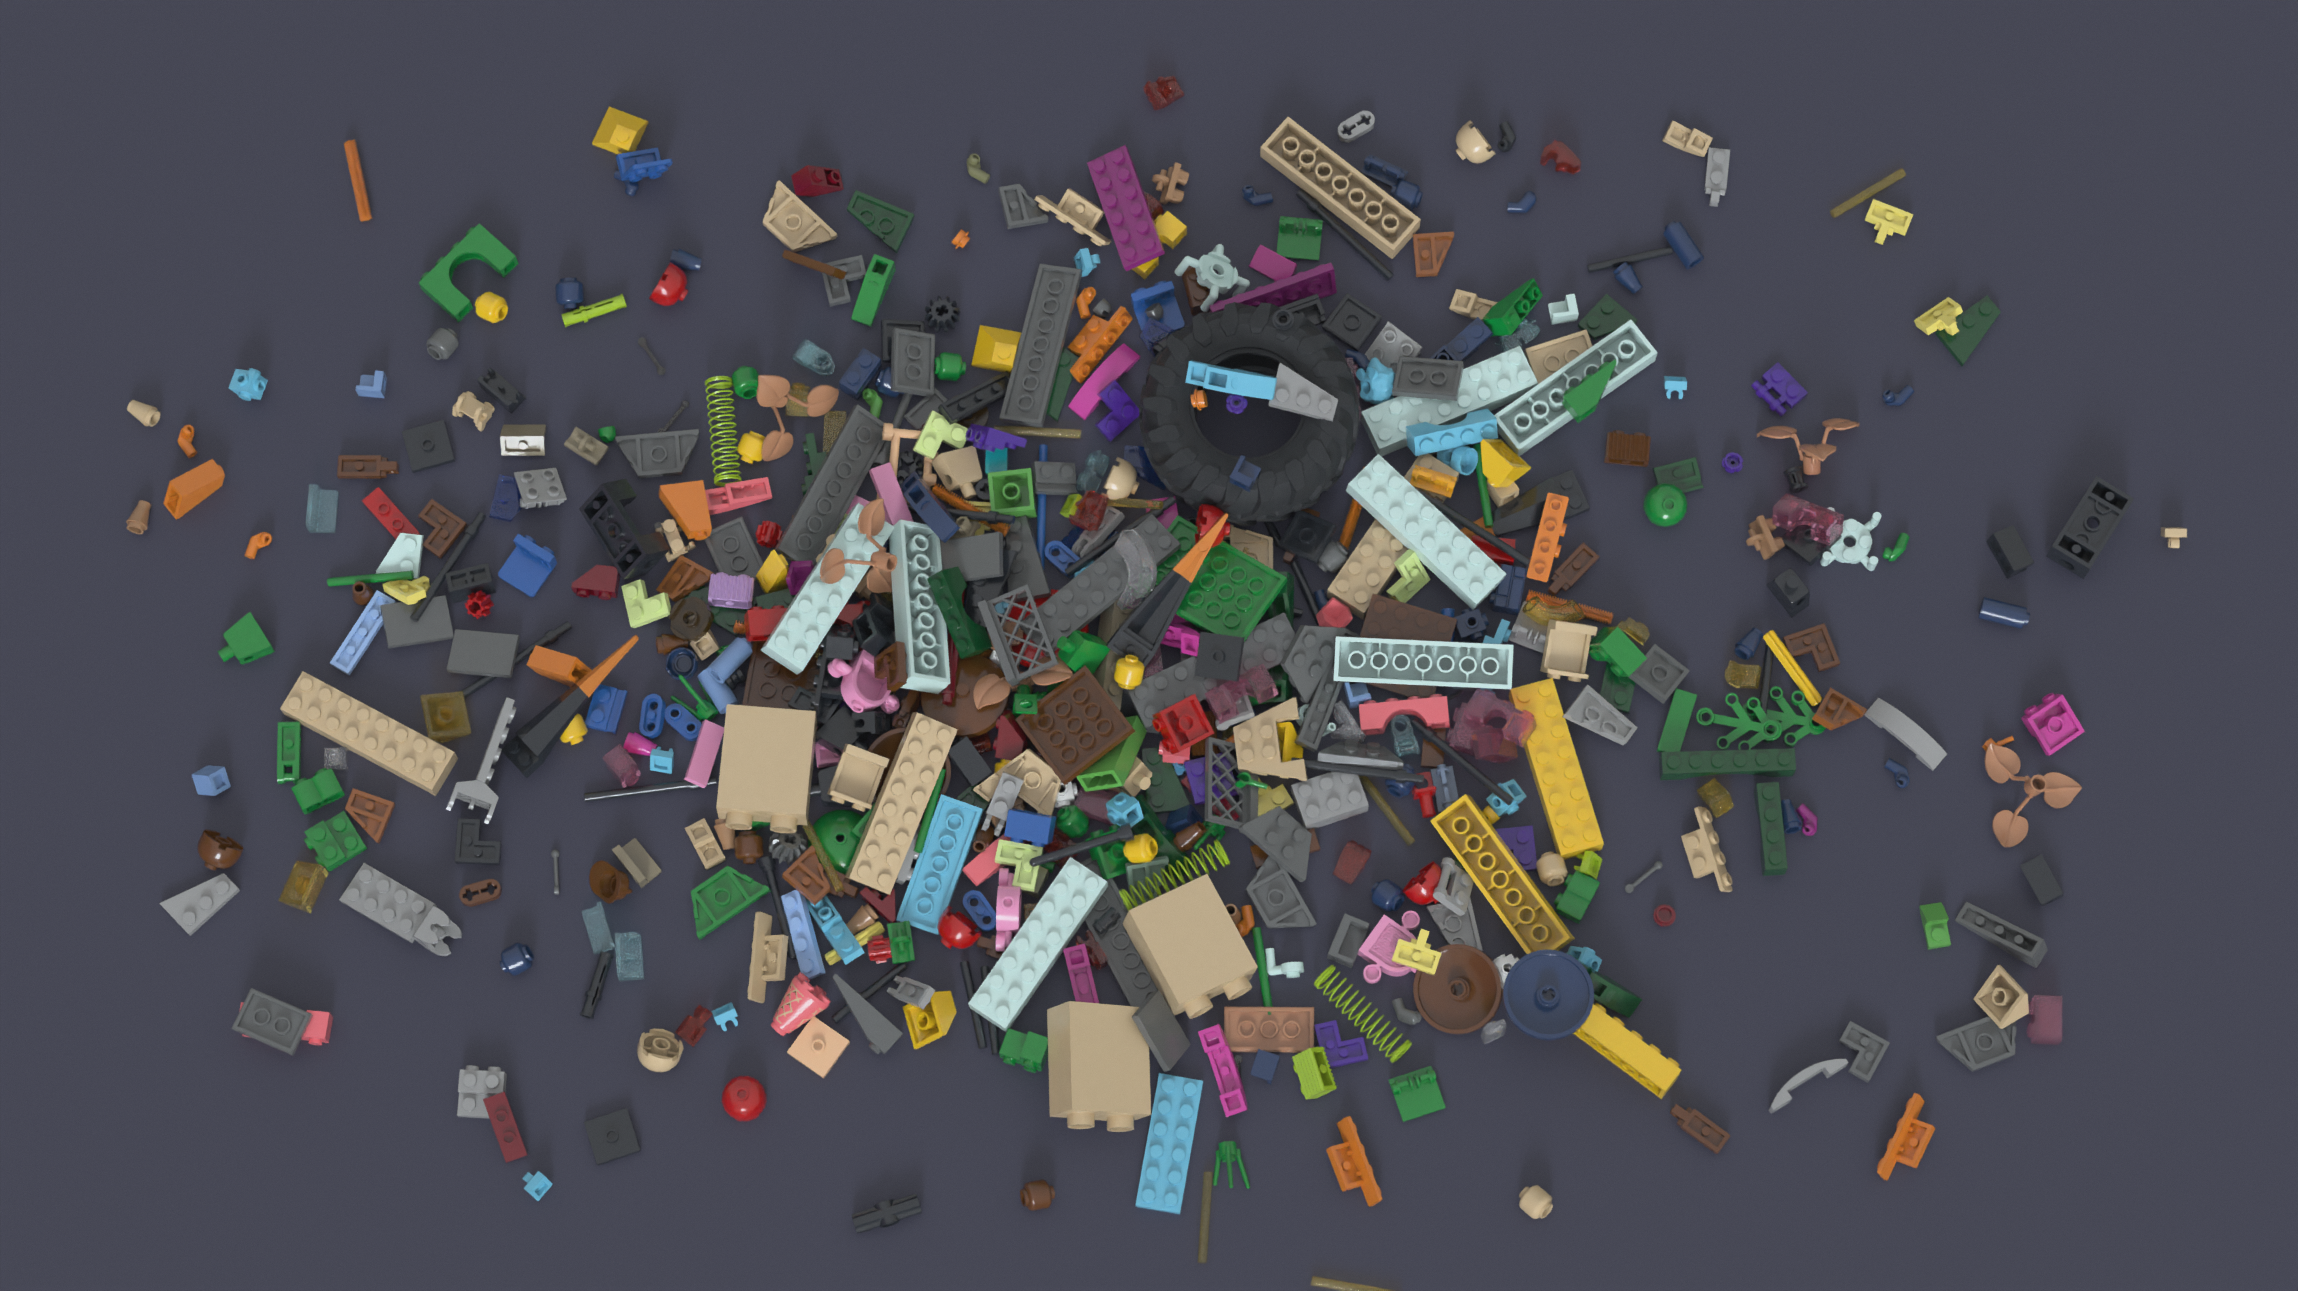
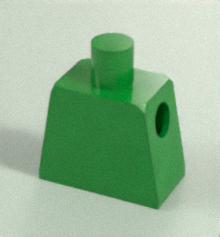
M251 612L247 613L223 634L228 645L217 651L224 662L236 656L241 665L275 652Z
M1078 630L1073 631L1069 638L1062 636L1057 641V647L1060 649L1058 656L1075 672L1086 665L1090 672L1094 674L1111 649L1106 646L1107 643L1102 638Z

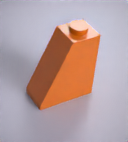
M211 459L169 482L163 504L176 520L222 486L225 477L223 468Z
M703 480L660 485L659 498L687 538L704 540L709 537L712 526Z
M535 645L526 664L536 673L569 687H572L592 671L577 657Z

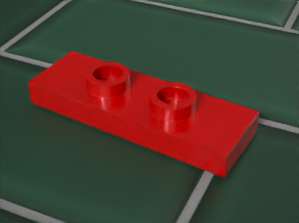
M379 487L362 500L363 504L395 540L400 533L421 535Z

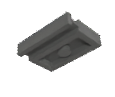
M1034 461L1031 464L1033 485H1035L1034 494L1071 495L1078 493L1075 486L1077 484L1075 463Z

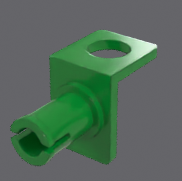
M1019 685L1016 688L1017 694H1014L1012 713L1016 718L1021 714H1037V695L1030 694V687L1028 685Z

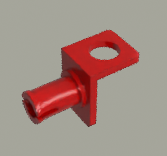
M1417 773L1424 775V779L1428 782V787L1417 789L1414 786L1412 790L1413 800L1419 799L1423 818L1436 816L1432 798L1436 795V786H1433L1431 773Z

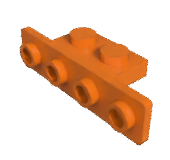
M1120 306L1109 321L1093 315L1068 346L1072 353L1080 356L1070 369V373L1077 382L1083 383L1133 318L1125 307Z
M1553 493L1547 494L1527 572L1528 578L1543 582L1548 581L1554 557H1559L1562 546L1558 545L1559 536L1564 537L1567 524L1563 523L1569 501L1568 497Z
M1914 1093L1912 1098L1908 1100L1906 1111L1897 1123L1896 1132L1887 1144V1151L1878 1163L1877 1173L1886 1181L1889 1179L1896 1162L1917 1169L1935 1131L1933 1125L1917 1120L1925 1102L1918 1093Z
M1347 1116L1337 1123L1344 1143L1331 1146L1326 1151L1342 1192L1361 1186L1367 1204L1371 1207L1382 1200L1381 1190L1375 1181L1373 1169L1365 1155V1148L1358 1137L1356 1125L1352 1121L1351 1116Z

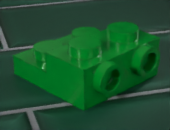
M342 811L326 822L323 820L304 831L307 836L304 838L306 845L310 850L315 849L318 854L315 857L321 869L326 867L329 872L367 849L345 811Z
M1117 824L1109 827L1110 831L1106 833L1103 832V829L1090 833L1091 838L1085 840L1116 832L1121 826ZM1117 840L1089 849L1092 861L1097 859L1104 880L1126 873L1125 864L1131 862L1125 857L1123 852L1125 840Z

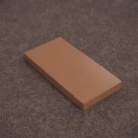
M1224 1007V1035L1232 1052H1258V1049L1270 1053H1301L1309 1048H1314V1007Z

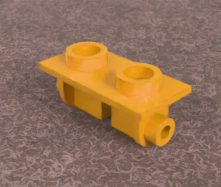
M1415 465L1410 484L1413 487L1451 498L1457 477Z

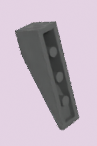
M1968 902L1965 903L1955 919L1957 923L2035 968L2038 967L2048 951L2044 939Z
M835 974L832 979L866 1039L870 1042L868 1046L876 1054L881 1052L885 1055L903 1033Z

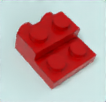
M1195 694L1152 715L1154 718L1152 721L1153 727L1156 731L1161 732L1164 738L1162 740L1163 747L1166 751H1170L1171 754L1178 753L1214 734Z

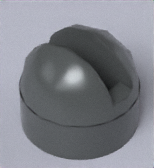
M1103 298L1092 311L1100 317H1107V312L1111 313V305Z
M1159 302L1152 304L1145 310L1146 315L1152 321L1160 320L1164 314Z

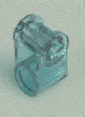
M807 339L802 341L792 356L797 363L821 376H829L834 372L835 364L831 355Z
M1404 715L1395 716L1391 721L1390 732L1396 756L1402 759V756L1413 753L1416 755L1420 754L1418 742L1413 733L1409 718ZM1397 722H1402L1405 724L1406 729L1398 731L1394 725Z

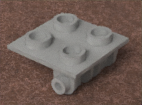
M1388 321L1365 355L1369 361L1373 357L1378 358L1384 366L1392 368L1396 373L1399 356L1418 358L1421 354L1422 346Z
M556 468L514 472V477L522 497L520 499V507L528 509L536 507V503L538 508L541 507L542 503L544 507L550 505H560V503H564V500H567Z
M1524 601L1508 640L1543 654L1549 619L1564 621L1565 616Z

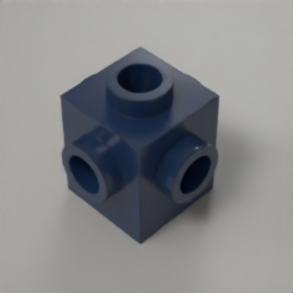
M1471 608L1465 609L1461 612L1462 615L1454 617L1457 619L1456 625L1462 641L1470 638L1472 641L1484 637V633L1487 632L1486 626L1489 625L1486 614H1481L1479 608L1475 610ZM1472 622L1476 623L1474 626L1469 625Z

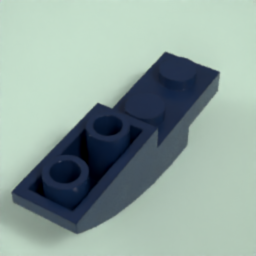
M1477 317L1446 346L1443 345L1429 359L1465 362L1479 350L1478 347L1493 333Z
M914 471L900 485L904 491L903 495L914 510L944 543L960 529L947 508L936 498L919 473Z

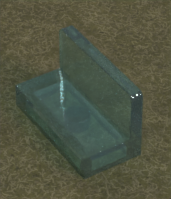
M309 484L306 528L309 532L335 533L338 491L321 490L318 485Z
M601 901L596 902V907L581 911L594 954L616 948Z

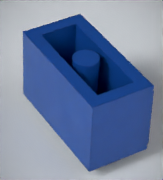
M1015 808L1009 809L1004 836L1011 837L1010 841L1023 843L1024 840L1032 841L1033 846L1045 847V844H1050L1053 841L1056 816Z

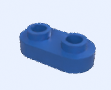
M1051 541L1045 547L1046 559L1066 577H1069L1064 569L1080 558L1060 541ZM1059 551L1060 554L1058 556H1053L1052 552Z
M657 694L646 696L642 702L639 730L650 739L656 738L661 734L664 724L666 703ZM658 704L657 709L653 710L654 705ZM655 725L654 730L650 731L651 727Z
M669 705L665 709L664 717L666 722L686 740L696 741L702 725L701 722L682 705ZM678 711L679 715L677 717H672V712ZM690 725L695 726L693 731H688L687 728Z
M976 890L967 892L963 897V906L980 930L985 932L994 930L996 928V912L981 892ZM972 900H977L978 905L971 906L970 902ZM988 917L991 919V922L984 924L983 919Z

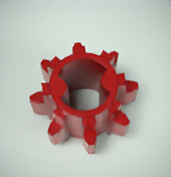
M763 521L762 525H758L755 533L757 543L768 548H775L783 535V531H781V526L777 523Z
M482 590L476 594L471 593L468 595L469 600L465 603V608L468 609L467 613L469 615L472 614L476 619L489 615L491 607L494 606L493 601L490 599L491 595H486Z
M883 935L872 936L873 940L867 941L870 961L876 960V964L887 962V958H892L889 937L884 938Z

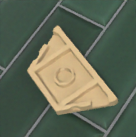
M780 180L776 183V189L770 200L769 209L764 216L763 225L792 252H797L838 237L834 230Z

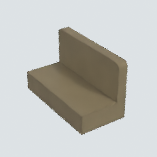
M503 425L500 434L501 456H545L546 425Z
M636 838L623 847L617 845L612 849L614 855L641 888L662 872Z

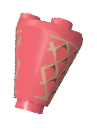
M801 972L791 981L773 1017V1022L770 1024L782 1036H785L786 1033H791L818 1015L831 1002L826 996L827 993L818 985L813 987L809 983L810 979Z

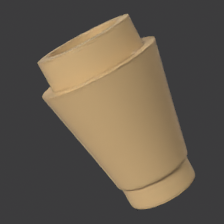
M132 400L127 406V411L144 426L153 427L160 419L161 414L154 406Z

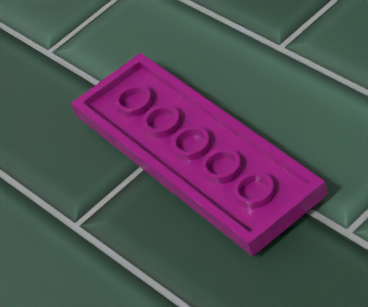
M1126 145L1088 162L1087 165L1124 269L1129 271L1165 254Z
M1330 262L1305 272H1299L1294 276L1279 279L1269 285L1259 286L1255 290L1237 294L1235 297L1224 301H1217L1210 305V312L1223 311L1225 304L1233 302L1258 307L1261 303H1271L1281 307L1318 294L1319 299L1337 293L1334 268Z

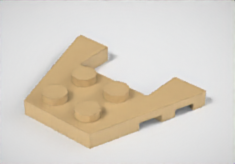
M1230 525L1229 535H1225L1223 540H1230L1231 546L1273 569V538Z
M1296 697L1233 727L1239 772L1266 776L1269 774L1280 776V778L1288 779L1290 777L1307 781L1304 759L1288 762L1281 761L1277 723L1299 719Z
M1027 749L973 789L977 794L990 802L1002 773L1005 771L1024 779L1018 793L1020 798L1035 808L1038 813L1052 816L1062 782L1044 759L1032 750Z

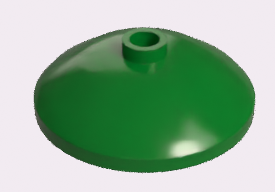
M835 810L824 814L815 822L809 834L808 847L812 845L815 848L819 863L846 875L860 842V838L851 832V829L862 818L861 815L850 810ZM838 836L845 837L842 842H838L836 839Z

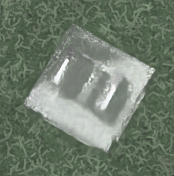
M347 747L324 748V768H327V770L332 768L333 771H348Z

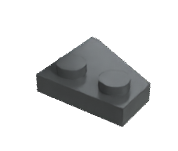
M1020 184L998 188L1007 229L1048 222V216L1038 209L1037 203L1026 194L1025 189Z

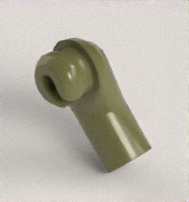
M974 153L969 155L966 161L968 174L986 184L991 175L981 170L979 155Z

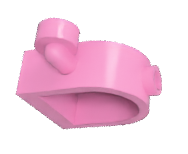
M864 649L850 660L849 665L843 659H834L828 664V671L833 677L839 678L843 676L841 694L846 704L854 712H871L878 706H881L885 713L892 714L899 709L900 702L898 698L890 694V690H887V677L884 679L875 678L874 656Z
M1009 868L999 869L996 907V951L1001 952L1005 951V947L1009 946L1012 937L1016 936L1021 927L1022 890L1021 886H1012L1014 874L1009 873Z
M1407 911L1403 914L1402 926L1386 915H1383L1360 947L1358 955L1370 963L1363 972L1366 982L1370 984L1377 983L1381 978V971L1395 977L1406 975L1411 971L1417 972L1416 969L1392 962L1398 939L1411 942L1412 938L1416 939L1409 932L1416 929L1420 922L1419 915L1415 911Z

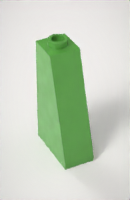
M1138 716L1125 717L1134 728V733L1077 776L1085 792L1124 786L1147 732Z

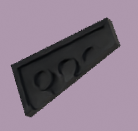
M1003 550V576L969 581L965 612L973 622L984 626L986 632L987 627L978 602L983 600L989 601L1002 595L1003 586L1006 579L1009 578L1011 566L1018 555V552L1015 550Z

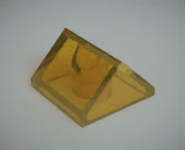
M463 691L420 696L428 738L445 743L471 734Z
M296 861L278 901L311 914L329 873L320 864Z

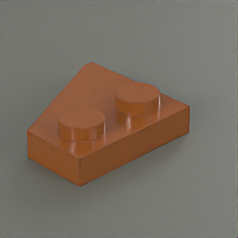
M1454 231L1413 234L1416 277L1438 276L1453 241Z
M680 555L656 591L659 594L667 593L669 599L676 603L692 591L709 582L711 574L714 573Z
M1830 687L1812 720L1829 730H1834L1863 717L1867 709Z
M353 788L345 809L374 841L380 844L395 803Z
M812 845L782 874V878L814 905L830 891V885L823 873L824 870L821 863H819L816 850Z

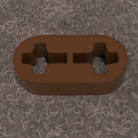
M487 879L464 886L459 892V898L465 906L473 907L498 899L501 896L502 888L498 881ZM489 885H493L494 888L497 887L493 895H490L489 892L482 893V891L488 890ZM468 891H471L472 894L479 893L477 895L472 896L473 900L469 901L467 898H464L465 896H467Z

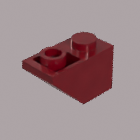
M807 165L791 175L795 194L799 196L815 197L844 189L839 169Z
M596 565L575 580L571 588L579 597L588 598L590 595L598 596L602 600H611V598H617L621 575L616 567Z
M1005 710L997 718L996 729H999L998 737H995L993 749L996 750V758L1012 761L1027 750L1029 737L1017 723L1016 717L1011 710Z

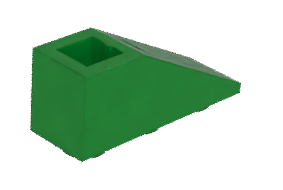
M874 254L866 272L851 317L852 320L870 327L872 326L896 271L894 261Z
M1534 278L1492 306L1482 320L1493 333L1491 336L1512 335L1543 296Z
M1616 360L1610 363L1608 361L1603 363L1598 368L1597 373L1594 375L1588 374L1581 380L1579 386L1576 388L1572 386L1564 392L1562 404L1577 423L1596 410L1615 370Z

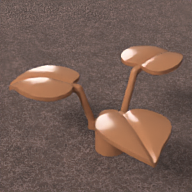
M758 375L757 401L761 406L771 407L774 410L780 426V432L773 430L765 437L761 450L763 460L768 462L778 459L787 454L793 445V436L789 432H785L777 407H784L788 399H791L803 407H808L807 414L809 416H822L835 405L839 395L837 388L830 385H819L810 391L807 396V402H803L788 393L790 383L787 379L776 375Z
M1842 418L1825 420L1822 422V425L1826 427L1822 443L1816 445H1800L1798 436L1795 434L1797 429L1788 426L1768 427L1760 431L1757 437L1762 435L1775 439L1793 438L1800 455V460L1803 461V473L1816 475L1821 473V461L1823 462L1827 456L1836 451V446L1826 444L1828 433L1833 429L1846 430L1858 427L1860 423Z
M878 498L869 502L862 509L858 518L859 532L866 534V538L879 551L871 555L870 561L844 559L842 550L838 548L830 549L825 554L821 563L820 579L822 582L833 584L841 580L845 574L844 564L870 565L873 568L867 574L868 589L873 593L892 592L891 572L896 568L897 557L887 553L886 548L882 547L872 538V536L879 534L884 526V499Z
M1006 621L1003 627L1004 632L1012 635L1016 623ZM1019 628L1016 637L1023 639V632ZM1014 639L1011 646L1019 645L1021 642ZM1048 656L1041 658L1037 662L1044 664L1052 659ZM1056 656L1058 665L1032 675L1030 678H1025L1020 681V684L1013 687L1007 682L1005 677L1000 679L996 674H988L977 681L973 694L974 702L979 710L984 706L1004 700L1010 693V687L1012 691L1016 692V688L1019 685H1028L1031 694L1034 683L1037 685L1058 683L1070 678L1073 673L1060 657Z
M1991 743L1985 754V768L1990 778L1998 783H2005L2009 778L2014 781H2025L2024 790L2028 794L2014 814L2009 810H2002L1994 816L1992 821L1993 832L2000 844L2004 847H2013L2020 843L2027 835L2028 821L2024 817L2018 816V813L2033 796L2044 792L2045 802L2053 808L2060 809L2072 802L2082 789V786L2072 778L2056 772H2050L2044 776L2034 775L2031 778L2029 776H2014L2019 772L2021 766L2017 754L2011 749Z

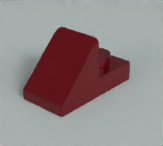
M865 887L860 892L861 898L867 904L869 903L888 923H897L895 889L883 901H881L882 896L875 889L870 891Z

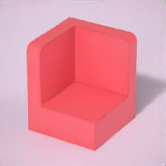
M1334 597L1316 614L1319 626L1345 628L1353 619L1350 608Z

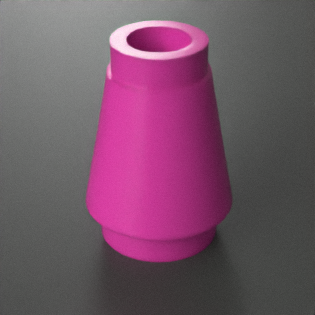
M629 732L623 749L628 750V753L650 756L652 749H656L657 744L636 732L634 734Z

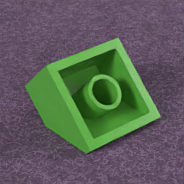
M1031 468L988 473L991 511H998L1000 514L1014 515L1015 518L1027 516L1028 518L1037 517Z

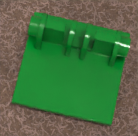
M1280 216L1277 254L1285 258L1319 261L1323 220Z
M1431 1066L1389 1079L1403 1122L1446 1108L1436 1081V1074Z

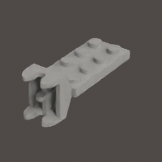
M506 697L476 780L457 782L453 788L446 810L451 811L455 799L470 803L468 809L473 810L474 805L487 809L488 812L484 823L489 824L499 798L487 786L494 772L491 765H495L502 749L498 746L499 743H504L509 728L505 726L507 723L510 724L514 717L516 707H513L515 700Z
M363 863L339 899L345 905L411 943L416 940L426 949L439 956L451 954L449 946L443 942L446 936H450L453 939L462 938L460 928L442 910L438 909L433 902Z

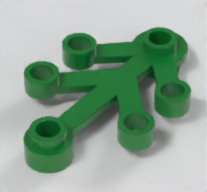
M1778 686L1771 688L1769 697L1777 703L1782 712L1767 710L1768 718L1780 721L1782 732L1794 724L1803 726L1795 733L1790 732L1785 735L1783 742L1787 747L1795 746L1798 740L1809 733L1818 735L1824 732L1826 727L1822 725L1814 726L1812 724V718L1815 713L1805 702V695L1802 691H1795L1791 696V702L1794 705H1798L1804 716H1798L1782 696L1783 690ZM1778 691L1780 696L1775 697L1772 695V692ZM1800 695L1802 700L1796 701L1794 696ZM1745 703L1743 705V709L1745 710L1751 721H1754L1757 718V715L1755 714V712L1752 714L1748 713L1747 703ZM1750 703V706L1752 708L1757 707L1755 703ZM1773 727L1772 729L1768 728L1767 731L1773 734L1775 732V727ZM1793 737L1794 742L1789 743L1786 738ZM1766 739L1763 740V741L1766 742V743H1771V742H1773V741H1769V740H1766Z
M1729 693L1725 701L1733 708L1739 719L1714 714L1709 708H1701L1696 715L1697 721L1704 726L1716 723L1737 727L1728 735L1717 739V746L1722 750L1728 749L1732 742L1750 730L1759 733L1748 741H1741L1738 745L1739 750H1742L1741 747L1744 743L1749 745L1748 750H1752L1754 746L1764 739L1773 741L1782 734L1780 722L1776 719L1768 718L1761 707V701L1756 697L1748 699L1747 707L1755 712L1761 723L1751 721L1739 703V696L1735 693ZM1730 696L1736 697L1735 703H1729ZM1752 700H1757V707L1752 708L1750 706ZM1705 713L1710 714V719L1708 721L1703 720V715ZM1769 726L1775 727L1773 734L1768 733L1767 729ZM1722 739L1727 740V745L1725 747L1720 746V741Z

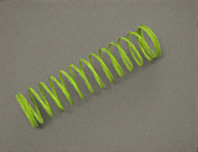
M714 376L705 380V385L707 386L705 391L709 394L706 400L710 402L707 405V408L710 410L708 417L711 418L708 423L712 426L709 432L713 434L710 437V440L713 442L711 449L714 450L711 456L715 458L712 462L715 466L713 473L716 474L714 484L725 487L727 483L718 481L733 478L739 479L734 482L742 481V478L739 476L741 472L730 470L718 474L715 472V469H733L739 467L740 464L729 462L717 466L714 462L716 460L732 461L740 456L737 454H727L716 458L714 453H731L737 451L738 447L726 446L714 449L713 445H730L737 443L738 440L736 438H725L713 441L712 437H729L736 435L738 432L735 430H724L712 433L711 430L712 428L729 429L737 424L734 422H722L712 425L711 421H728L736 416L734 414H722L711 417L710 413H727L734 411L735 408L733 406H721L710 409L709 405L711 403L727 405L735 400L732 398H720L710 401L708 399L709 396L726 397L734 393L732 390H719L709 393V388L725 389L733 385L732 378L728 376ZM715 380H728V381H729V382H718V383H714V384H708L709 382L715 381ZM719 392H732L726 395H715ZM720 400H732L731 402L716 403V401ZM733 408L727 411H717V409ZM734 416L728 419H718V417ZM723 424H734L728 427H718ZM724 432H735L729 435H719ZM725 440H736L730 443H720ZM727 448H736L731 451H720ZM736 456V458L721 459L723 457ZM729 464H737V466L733 467H721ZM731 472H737V473H738V474L722 475V474L731 473Z
M1217 839L1216 841L1214 840L1217 853L1210 844H1207L1209 856L1202 848H1199L1202 861L1192 852L1191 856L1194 865L1188 857L1184 856L1186 869L1180 861L1176 860L1179 874L1169 864L1168 869L1171 878L1161 868L1160 872L1164 883L1153 872L1155 885L1145 876L1148 890L1141 881H1137L1140 894L1133 885H1130L1129 888L1133 899L1125 889L1119 890V894L1128 911L1133 909L1129 899L1134 907L1138 906L1132 888L1143 904L1146 903L1140 885L1146 891L1151 900L1154 899L1148 881L1159 896L1162 895L1155 876L1166 892L1170 891L1163 872L1174 888H1178L1171 868L1183 885L1186 884L1178 863L1190 881H1193V877L1186 860L1190 863L1198 877H1201L1194 856L1200 862L1205 872L1210 875L1201 851L1205 854L1214 870L1217 871L1209 847L1223 867L1225 865L1228 866V864L1230 865V861Z
M1334 965L1329 966L1315 980L1314 986L1317 987V989H1322L1325 987L1323 995H1328L1332 992L1329 1001H1335L1336 999H1338L1335 1004L1336 1008H1339L1344 1005L1342 1009V1014H1346L1349 1011H1351L1348 1016V1020H1352L1357 1017V1019L1354 1022V1026H1359L1362 1023H1364L1360 1029V1032H1365L1369 1030V1032L1367 1033V1038H1372L1376 1035V1037L1373 1040V1045L1382 1042L1379 1047V1051H1383L1388 1048L1385 1057L1392 1056L1390 1058L1391 1063L1397 1061L1410 1048L1412 1042H1410V1040L1407 1039L1399 1048H1397L1391 1054L1387 1055L1390 1049L1393 1047V1045L1403 1035V1033H1401L1386 1047L1382 1048L1385 1041L1397 1029V1027H1394L1386 1036H1384L1381 1040L1375 1043L1378 1036L1386 1028L1390 1021H1388L1382 1028H1380L1373 1035L1369 1036L1373 1028L1384 1017V1015L1377 1019L1368 1028L1363 1030L1365 1024L1378 1010V1008H1376L1368 1017H1366L1360 1023L1356 1024L1358 1019L1365 1012V1010L1372 1004V1002H1370L1358 1014L1350 1018L1353 1011L1365 999V996H1363L1354 1006H1352L1350 1009L1344 1012L1346 1006L1359 992V990H1357L1345 1002L1338 1005L1341 998L1353 986V984H1351L1340 995L1331 1000L1334 993L1347 980V978H1344L1331 991L1325 993L1330 984L1341 973V971H1339L1331 980H1329L1323 986L1319 987L1323 982H1325L1330 977V975L1336 969V966Z

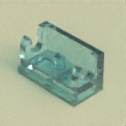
M637 932L614 933L617 977L619 981L644 979L641 934H637Z

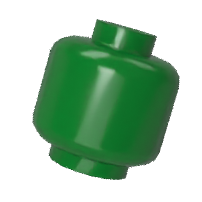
M942 352L938 357H935L934 374L937 375L939 380L957 381L961 375L965 374L966 362H962L960 354Z
M741 366L732 374V384L737 396L744 399H751L756 396L759 373L755 368Z
M1064 806L1058 811L1056 825L1067 837L1079 838L1087 832L1089 818L1078 806Z

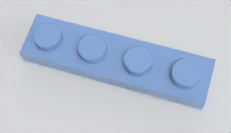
M378 590L375 592L330 661L333 667L350 676L383 625L380 605L397 603L394 599Z
M797 890L782 895L781 898L801 973L810 980L825 974L806 898Z

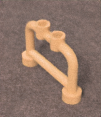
M884 423L882 440L891 441L889 462L897 478L900 438L918 439L921 431L893 428L891 423ZM924 456L922 478L931 489V486H935L937 475L932 473L933 465L931 461L934 459L931 460ZM904 496V499H905V501H906V504H910V503L908 502V500H907V499L905 498V496Z

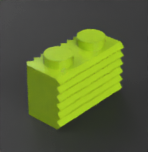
M1323 1047L1309 1048L1292 1056L1293 1068L1298 1074L1301 1083L1300 1089L1306 1100L1319 1098L1337 1088L1329 1068V1061L1325 1055V1048Z

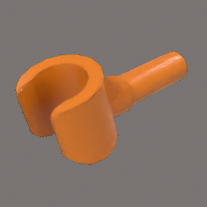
M2010 736L1997 743L1990 738L1984 743L1982 748L1986 751L1991 743L2002 747L2014 741V738Z

